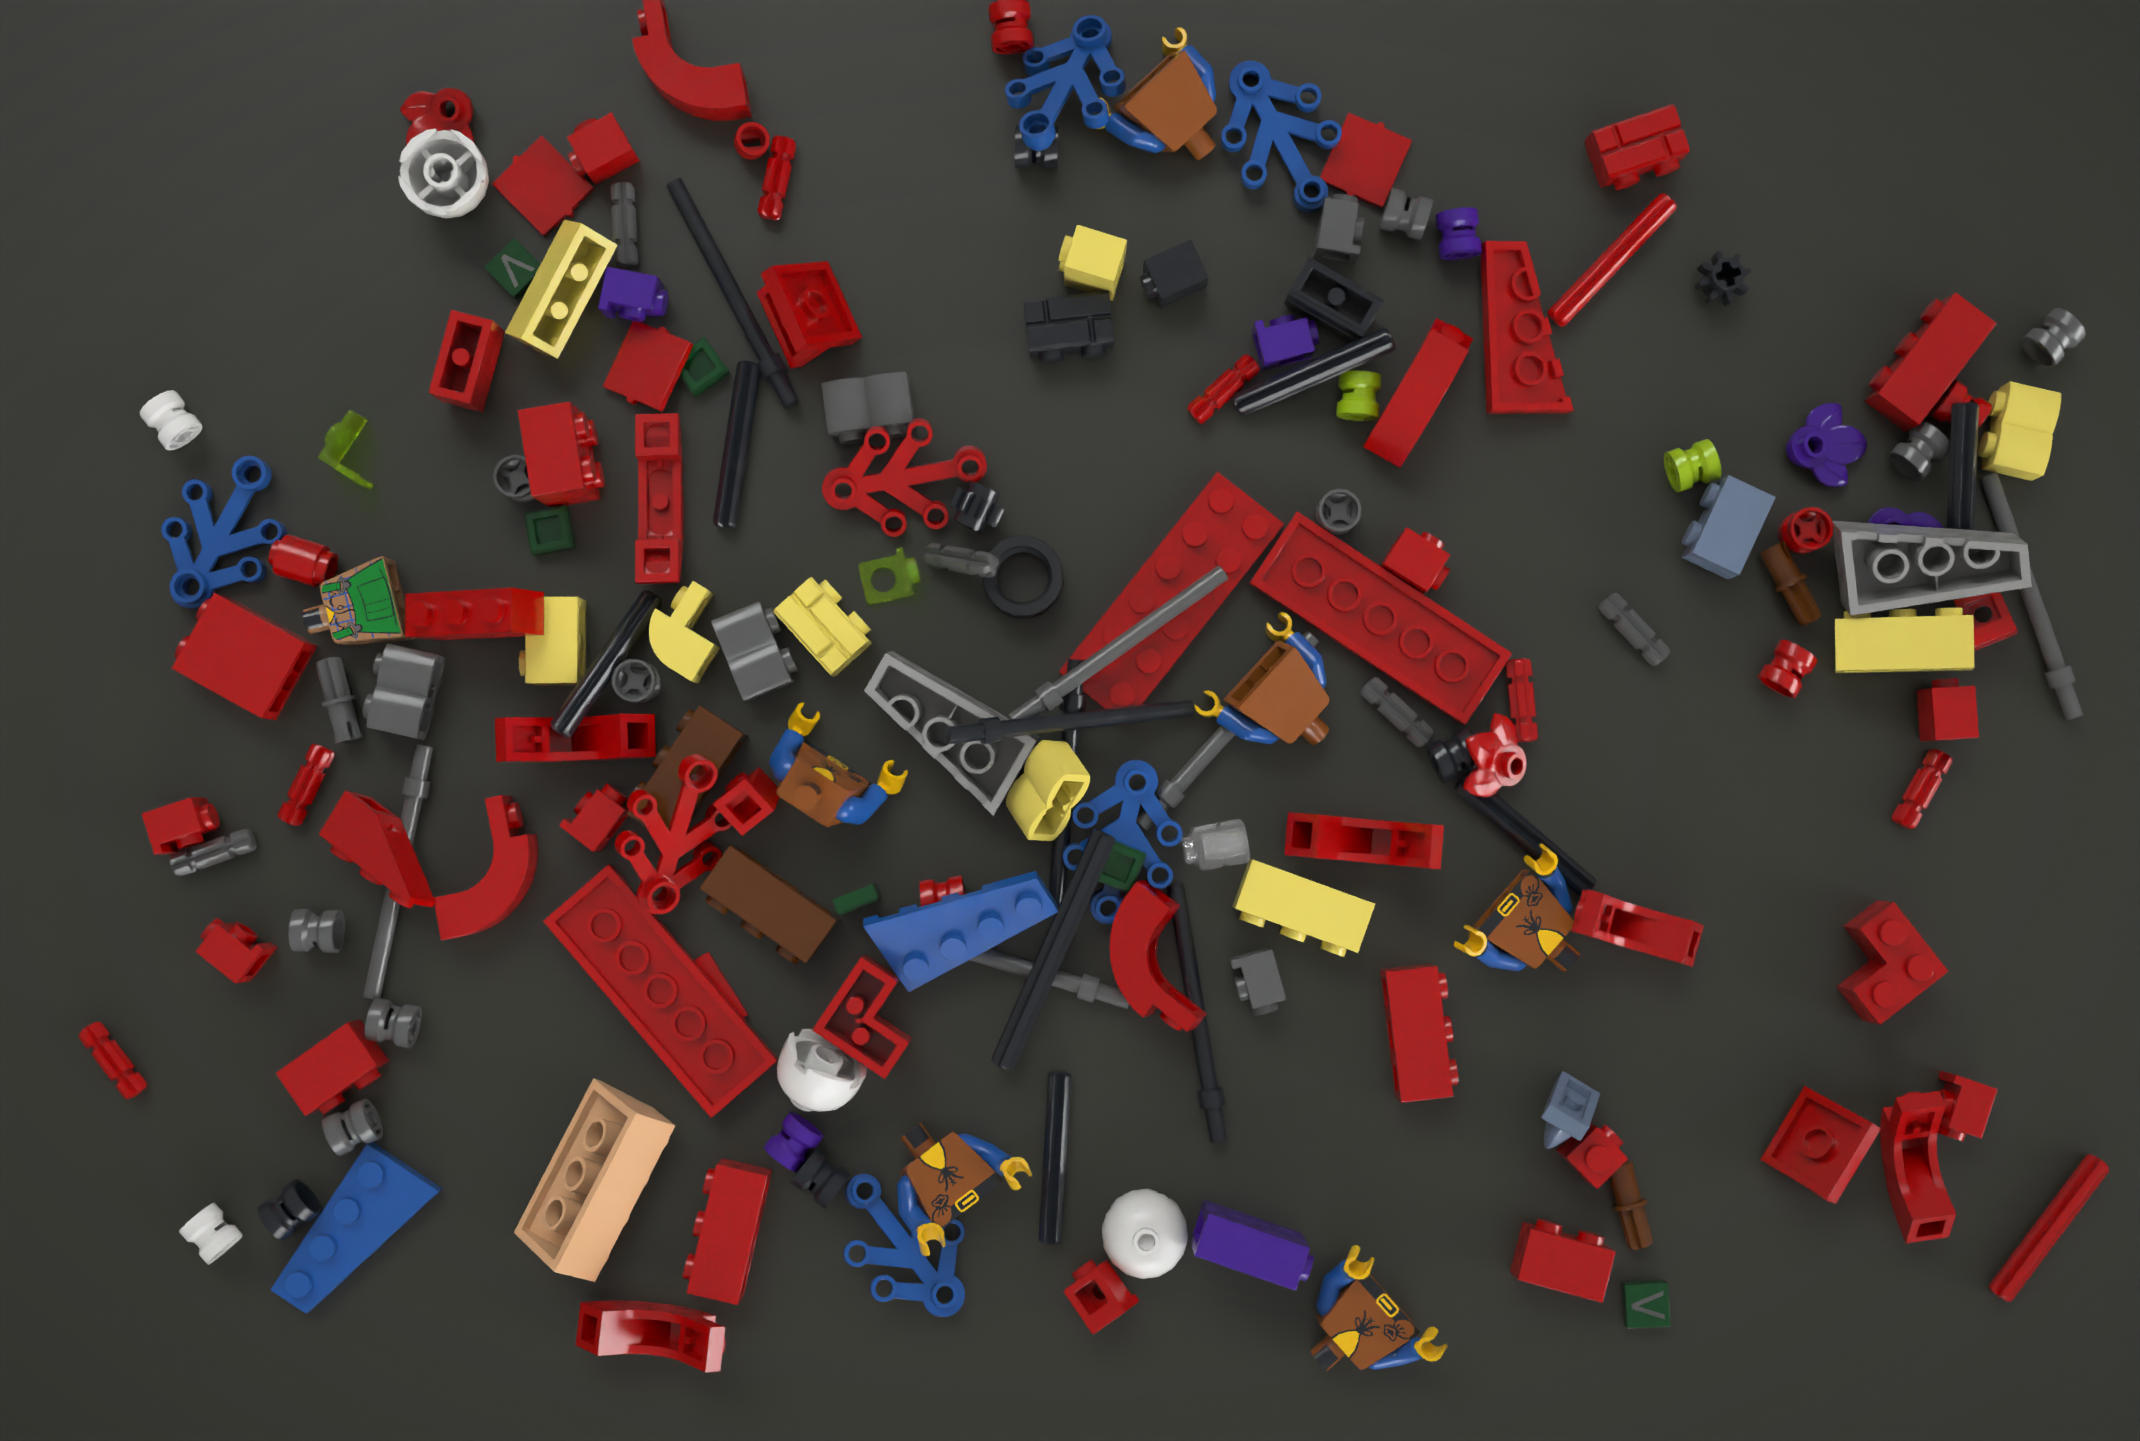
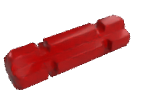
M776 135L772 139L770 152H772L771 155L773 156L768 158L761 190L764 196L760 197L757 212L762 218L769 220H779L781 218L784 205L781 199H784L786 196L792 168L789 160L794 159L796 143L792 138Z
M1243 355L1234 363V369H1227L1204 390L1202 397L1198 395L1188 405L1187 410L1194 420L1200 424L1204 423L1213 415L1215 408L1219 410L1235 393L1243 388L1245 381L1249 383L1259 374L1260 367L1250 355Z
M1527 658L1511 659L1505 664L1506 676L1511 678L1512 684H1507L1510 719L1515 718L1514 726L1517 742L1535 741L1538 739L1537 723H1533L1532 717L1536 716L1534 684L1529 682L1528 677L1533 676L1532 662Z
M312 744L304 758L307 760L306 765L301 764L287 793L289 800L283 802L278 812L280 820L293 826H299L303 823L308 812L305 807L308 804H312L326 775L323 773L325 767L329 768L334 758V752L331 749L320 744Z
M1931 749L1927 752L1922 761L1924 768L1917 770L1902 797L1904 803L1902 805L1898 804L1892 815V820L1898 825L1907 829L1916 828L1922 817L1920 811L1928 807L1942 782L1940 775L1942 773L1946 774L1952 764V758L1943 751Z
M99 1021L89 1024L78 1034L81 1042L87 1049L91 1047L94 1050L91 1055L111 1082L114 1080L118 1082L116 1088L123 1098L130 1099L140 1094L147 1087V1082L139 1072L134 1073L132 1071L134 1065L114 1039L111 1041L108 1039L110 1033Z

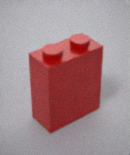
M214 593L211 598L206 599L199 607L196 614L198 622L190 636L183 638L177 646L174 655L176 661L171 669L260 718L277 720L318 645L228 596Z

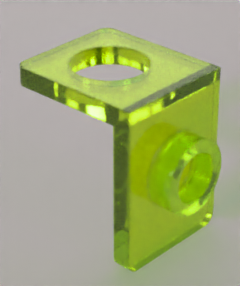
M349 410L341 423H335L326 434L324 440L326 445L318 458L354 482L371 490L374 485L373 483L340 463L367 422L366 418Z
M900 547L896 548L897 555L860 563L859 571L866 602L872 605L915 595L913 583L920 582L915 557L907 558L904 549ZM882 567L891 569L896 576L894 587L887 592H879L871 584L872 574L875 570Z

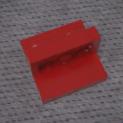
M828 261L773 265L761 273L765 286L756 293L790 369L803 367L829 348L852 345L862 338Z
M1804 1086L1760 1160L1836 1205L1881 1128Z

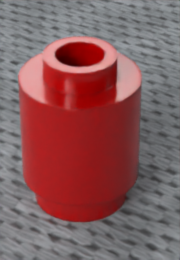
M286 534L281 540H276L273 543L268 561L269 564L273 565L275 575L317 587L322 582L335 577L339 557L337 553L331 552L330 548L326 545Z

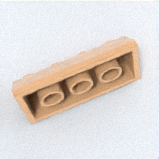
M593 1078L514 1233L554 1272L595 1282L607 1262L623 1227L627 1223L643 1188L648 1183L650 1174L663 1149L668 1144L675 1125L653 1107Z

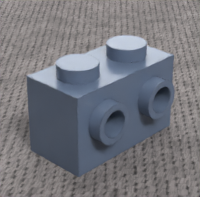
M1730 475L1718 480L1716 484L1711 482L1700 500V506L1705 508L1699 521H1692L1683 536L1682 544L1686 546V549L1681 558L1726 579L1740 575L1776 497Z

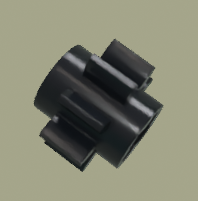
M1717 251L1711 258L1712 265L1708 262H1702L1697 267L1698 272L1703 274V277L1694 285V288L1703 290L1707 296L1706 304H1709L1714 299H1721L1722 304L1727 307L1734 302L1733 293L1742 296L1749 290L1742 282L1744 277L1751 273V269H1744L1741 263L1738 262L1740 254L1737 253L1732 258H1724L1722 252ZM1719 274L1721 278L1727 277L1729 283L1727 284L1725 280L1718 281L1716 275Z
M973 481L970 482L967 491L957 487L949 503L951 508L957 510L953 521L981 534L986 524L996 528L1004 511L1002 507L996 505L1000 494Z

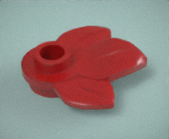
M444 88L436 94L419 91L411 94L400 108L401 113L413 122L406 135V146L412 138L430 129L459 131L474 142V137L469 127L473 117V105L469 96L460 89ZM450 101L455 106V113L452 117H448L445 112L446 104Z
M1495 713L1491 720L1490 732H1480L1465 740V744L1477 768L1469 774L1464 782L1463 789L1469 794L1484 798L1491 797L1502 786L1511 787L1518 784L1523 778L1527 766L1526 755L1523 749L1517 745V734L1514 724L1508 717Z

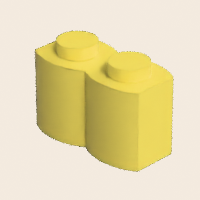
M2010 381L2001 386L1998 391L1995 390L1989 398L1988 402L1992 404V409L1988 415L1991 416L1990 431H1986L1981 437L1978 446V456L1982 457V470L2033 481L2044 476L2052 448V434L2060 411L2061 393Z
M1042 740L1029 754L1025 762L1024 773L1011 786L1006 797V807L1028 840L1053 841L1066 827L1070 819L1071 808L1081 800L1087 791L1090 775L1067 742Z

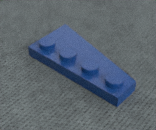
M1033 871L982 885L981 890L959 895V892L946 895L942 897V901L921 907L914 904L899 908V913L881 918L879 915L863 919V927L904 987L910 992L1058 912V905L1038 873Z
M373 1142L367 1143L270 1290L307 1314L443 1188Z

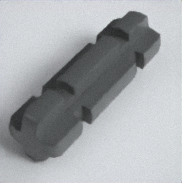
M615 182L610 186L611 201L615 204L611 207L613 241L617 244L613 253L614 262L617 266L631 267L639 262L638 248L634 245V243L638 242L636 208L632 205L636 202L635 188L630 182Z
M938 543L929 544L926 547L927 553L923 556L924 562L933 568L943 570L948 568V571L970 575L978 574L987 578L993 577L996 574V567L999 565L998 557L990 552H975L973 549L949 545L944 547V544Z
M1615 592L1606 597L1600 603L1599 610L1608 620L1613 619L1615 621L1613 625L1636 650L1641 649L1643 651L1641 655L1650 665L1655 666L1667 658L1671 652L1670 648L1661 639L1656 640L1654 638L1656 633L1633 609L1628 610L1626 608L1628 603L1619 593Z
M1374 677L1370 679L1361 689V695L1371 705L1375 703L1378 706L1376 709L1400 732L1405 731L1407 733L1406 738L1416 747L1425 745L1433 736V729L1424 720L1419 721L1416 719L1418 715L1394 692L1390 694L1387 691L1388 686L1379 678Z
M242 829L230 833V837L222 836L193 846L191 850L173 853L169 857V861L174 874L184 876L197 871V868L204 869L235 858L236 854L243 855L255 851L257 842L250 829Z

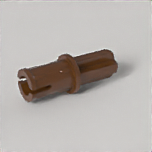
M1785 541L1761 552L1759 555L1777 586L1774 589L1775 592H1782L1798 624L1805 626L1818 620L1821 617V611L1804 582V579L1808 577L1806 574H1801Z
M1627 1160L1609 1177L1616 1202L1612 1205V1208L1619 1213L1627 1246L1631 1250H1638L1649 1247L1653 1239L1644 1209L1647 1199L1641 1197L1633 1161Z

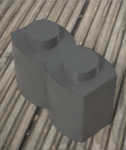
M907 372L883 373L821 383L828 435L832 439L839 438V444L848 445L864 442L866 431L873 426L885 428L889 432L890 439L904 437L907 435L906 429L908 424L915 419L910 379Z
M760 601L711 621L743 701H750L794 683L792 673L798 671L790 648L781 649L776 633L782 631L777 615L773 612V607L765 609Z
M387 643L384 652H378L374 661L373 675L377 677V686L374 693H369L364 702L363 717L367 719L366 727L425 740L432 721L435 698L441 683L445 657Z

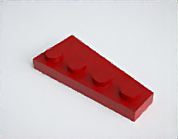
M1485 241L1482 243V253L1480 256L1487 414L1570 413L1574 411L1570 396L1566 397L1561 377L1564 376L1560 359H1556L1549 335L1552 334L1548 317L1544 318L1539 300L1541 291L1527 241Z

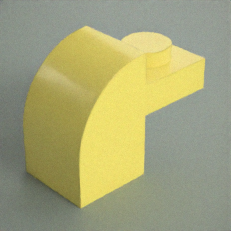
M692 581L689 588L683 586L675 595L671 603V608L674 609L671 617L655 608L650 619L649 638L653 651L662 663L688 680L698 684L720 647L692 630L714 593Z

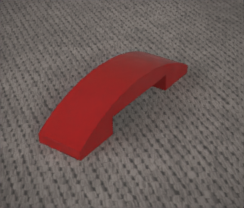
M678 413L635 414V456L638 459V540H635V583H680L684 528L683 457L680 417Z

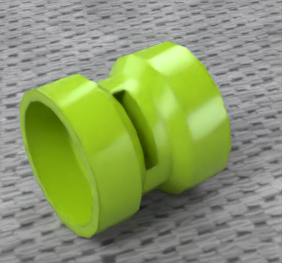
M1358 370L1340 374L1338 386L1343 393L1342 399L1337 402L1336 416L1353 421H1373L1379 419L1380 406L1376 402V393L1381 390L1382 375L1375 372Z
M1709 439L1695 442L1687 450L1676 448L1664 453L1665 471L1672 488L1677 493L1692 488L1695 482L1709 483L1721 478L1720 459L1713 443Z

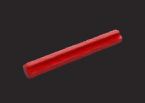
M1659 194L1548 310V316L1557 325L1565 326L1670 217L1677 208L1676 203L1667 194Z
M2092 1154L2084 1157L1990 1282L1989 1288L1995 1295L2007 1302H2011L2108 1174L2109 1167L2103 1160Z

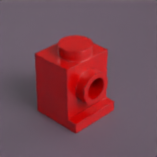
M2000 592L1953 600L1955 608H1963V615H1973L1974 617L1975 611L1981 607L1988 608L1992 613L1991 619L1987 622H1979L1974 617V651L2017 634L2018 630Z
M758 767L751 774L746 775L742 772L733 778L724 788L726 792L716 799L713 805L743 836L775 810L780 797L776 794L777 785Z
M606 783L602 790L597 789L594 794L590 791L587 792L574 808L573 812L577 814V817L575 819H563L559 826L591 851L600 852L629 816L627 814L629 809L624 804L627 797L617 788Z
M190 797L141 813L154 855L173 854L179 852L178 849L203 843V835L216 831L220 825L213 804L208 803L207 798Z
M216 918L201 934V939L204 941L195 952L235 984L251 981L278 947L272 942L259 944L255 941L258 935L241 922H236L235 924L233 922L225 923L220 918Z
M1940 1070L1938 1079L1946 1082L1944 1088L1939 1091L1946 1106L1938 1133L1964 1142L1966 1134L1982 1139L1998 1089Z
M1093 1259L1088 1261L1071 1274L1076 1282L1063 1290L1092 1335L1140 1301L1135 1294L1131 1295L1107 1259L1098 1266ZM1098 1286H1099V1288L1101 1289V1291L1104 1293V1295L1099 1292Z

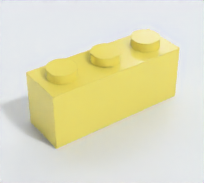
M564 220L505 333L542 354L558 359L609 263L617 244L582 223Z
M1963 608L1935 609V616H1917L1916 609L1889 610V617L1871 618V612L1850 615L1847 611H1844V619H1835V673L1964 671L1975 668L1973 615H1963Z
M1249 859L1232 907L1241 911L1240 920L1262 928L1266 920L1282 925L1279 934L1304 942L1306 935L1321 939L1323 941L1320 949L1345 957L1347 949L1356 953L1359 952L1375 903Z

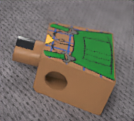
M384 556L377 557L320 584V592L323 604L304 609L302 612L305 627L310 634L330 629L334 643L341 645H361L415 639L405 637V597L396 562Z

